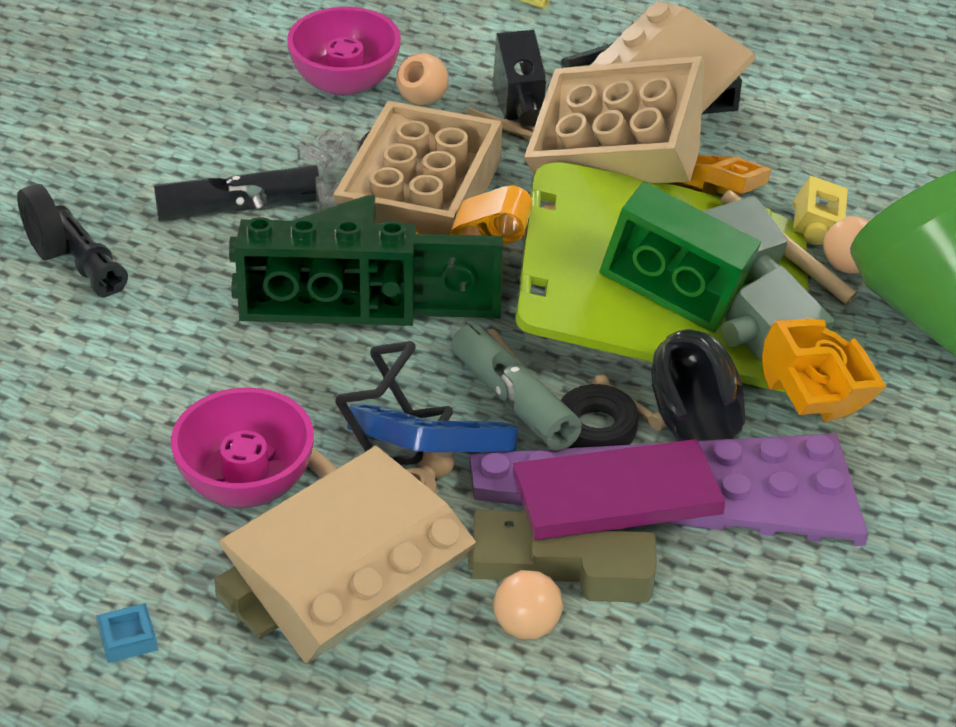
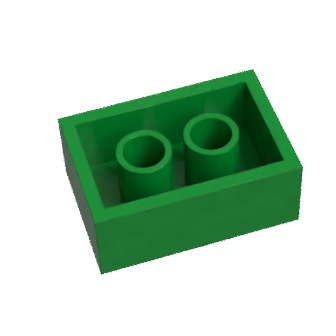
M643 181L621 209L599 273L715 333L726 318L736 294L742 288L761 241Z

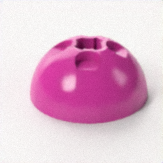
M332 7L312 12L299 19L288 32L287 44L295 68L308 83L330 94L354 95L375 87L390 73L399 55L401 34L391 19L376 11L359 7Z
M249 387L219 391L198 400L181 414L171 434V449L174 461L189 486L204 498L216 504L233 508L261 506L287 493L304 474L310 461L314 444L312 422L306 411L298 403L275 391Z

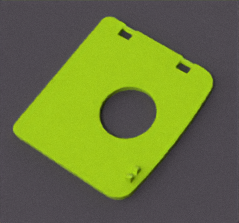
M563 162L544 164L537 169L531 184L530 196L533 203L526 226L520 290L515 316L516 324L520 329L532 335L653 362L655 350L668 335L680 330L693 329L710 334L725 347L733 359L742 383L769 389L764 377L762 361H759L745 344L729 347L721 335L722 324L713 333L599 273L621 209L644 180L622 173ZM644 181L701 211L722 205L720 203L722 197L668 183ZM541 200L553 202L554 210L540 207ZM765 208L780 230L807 251L804 234L793 232L794 222L783 215L771 212L769 208ZM783 255L779 266H783L808 292V274ZM757 279L743 283L742 288H744L745 286L749 285ZM531 284L545 287V295L531 294ZM784 389L774 390V391L786 393V391H785Z

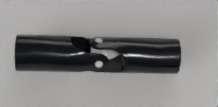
M317 165L234 175L224 179L205 178L154 185L159 221L214 215L228 210L243 211L317 202L322 199ZM246 185H254L262 188V190L250 198Z

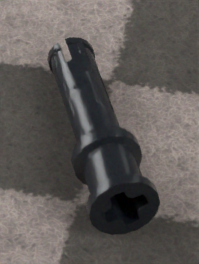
M64 205L56 206L65 232L66 248L75 257L77 271L83 277L90 279L91 288L100 297L104 298L121 292L128 281V273L120 263L113 262L112 253L106 245L93 241L88 232L74 218L68 207Z

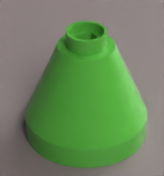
M955 170L920 186L882 210L856 235L850 247V254L865 285L956 357Z

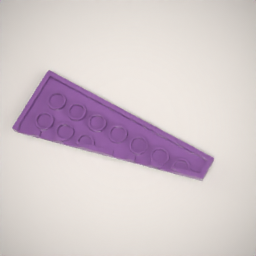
M837 433L698 441L724 497V514L664 522L723 530L724 527H746L759 531L760 535L775 536V531L807 535V540L818 542L822 541V537L853 540V546H866L868 531ZM654 444L566 448L558 451L549 449L470 454L474 500L523 506L513 477V463Z

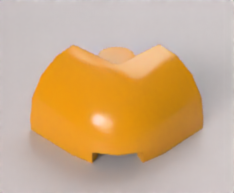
M809 318L775 321L764 340L762 363L764 377L769 390L784 389L799 415L820 413L825 423L843 418L869 404L886 387L880 374L858 341L853 338L848 342L836 332L827 329L825 320Z

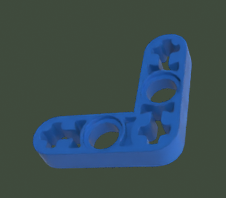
M350 404L349 406L367 436L406 449L423 452L516 451L519 427L513 424L495 421H428L378 405ZM347 424V429L352 430L349 424Z

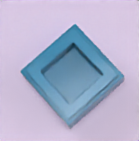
M146 603L96 615L108 663L158 651L157 639Z

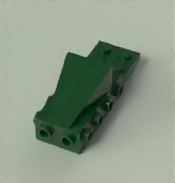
M366 195L293 221L270 220L264 217H257L251 220L241 219L237 236H231L229 241V261L236 264V273L232 274L231 281L232 299H238L239 321L413 326L414 316L501 318L503 236L416 234V224H403L398 221L376 223L375 195Z

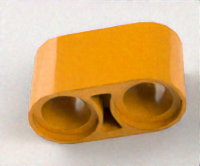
M505 186L470 197L460 204L450 235L503 236V245L516 242L525 233L532 209V198L526 190L517 186Z

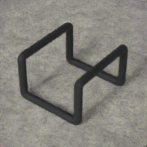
M412 341L372 347L370 355L382 374L383 380L376 389L343 393L337 395L335 399L336 405L365 452L373 448L346 402L379 398L389 387L406 414L419 418L440 416L438 421H449L453 415V408L450 406L413 410L396 382V376L416 349V345ZM402 351L389 370L381 354ZM417 451L414 455L391 458L400 465L417 464L423 458V451Z

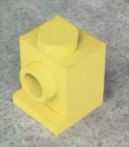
M810 175L793 200V207H795L793 232L804 234V239L810 244L822 245L825 233L837 222L846 218L848 189ZM816 196L829 200L827 206L817 203Z

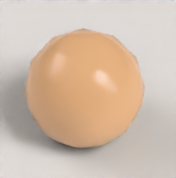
M412 54L402 62L397 70L396 85L402 97L411 104L418 106L432 105L440 100L448 89V71L442 60L432 54Z
M854 215L848 216L837 222L825 233L823 252L828 263L836 270L844 273H859L851 257L850 247L856 235L869 220Z
M520 570L505 577L498 587L493 600L496 621L506 633L523 640H536L551 633L558 623L564 608L559 587L549 576L537 571Z

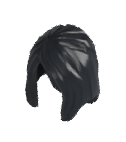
M686 329L668 335L655 350L651 369L652 388L659 413L665 424L678 441L734 439L741 433L745 424L743 386L733 359L725 347L708 333Z

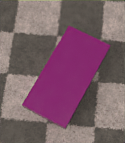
M697 439L513 463V477L534 540L722 515L725 510L724 497Z

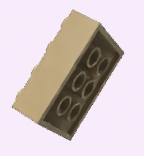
M657 0L629 28L624 30L622 35L602 52L591 65L702 56L705 61L702 97L703 113L756 57L754 52L686 7Z
M695 56L556 68L524 156L533 175L544 164L563 162L622 173L650 183L691 181L700 149L705 63L703 57Z
M387 101L334 192V201L342 204L366 195H375L376 223L398 221L403 224H416V232L420 234L450 235L462 201L485 193L501 162L502 121Z
M374 446L222 538L218 544L307 665L460 564L476 544V541L442 498L378 446Z

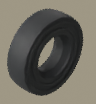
M33 184L20 189L17 193L18 209L31 245L43 260L61 256L66 252V237L60 215L49 192L42 184Z
M589 384L576 387L562 397L561 401L579 419L588 412H602L612 416L615 421L613 425L604 428L590 427L581 422L580 435L569 448L630 445L633 442L638 429L639 416L635 402L625 392L608 385Z

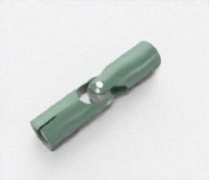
M470 323L456 332L452 339V352L492 392L510 406L512 411L550 449L556 451L564 450L577 440L582 428L581 420L541 381L534 377L480 324Z

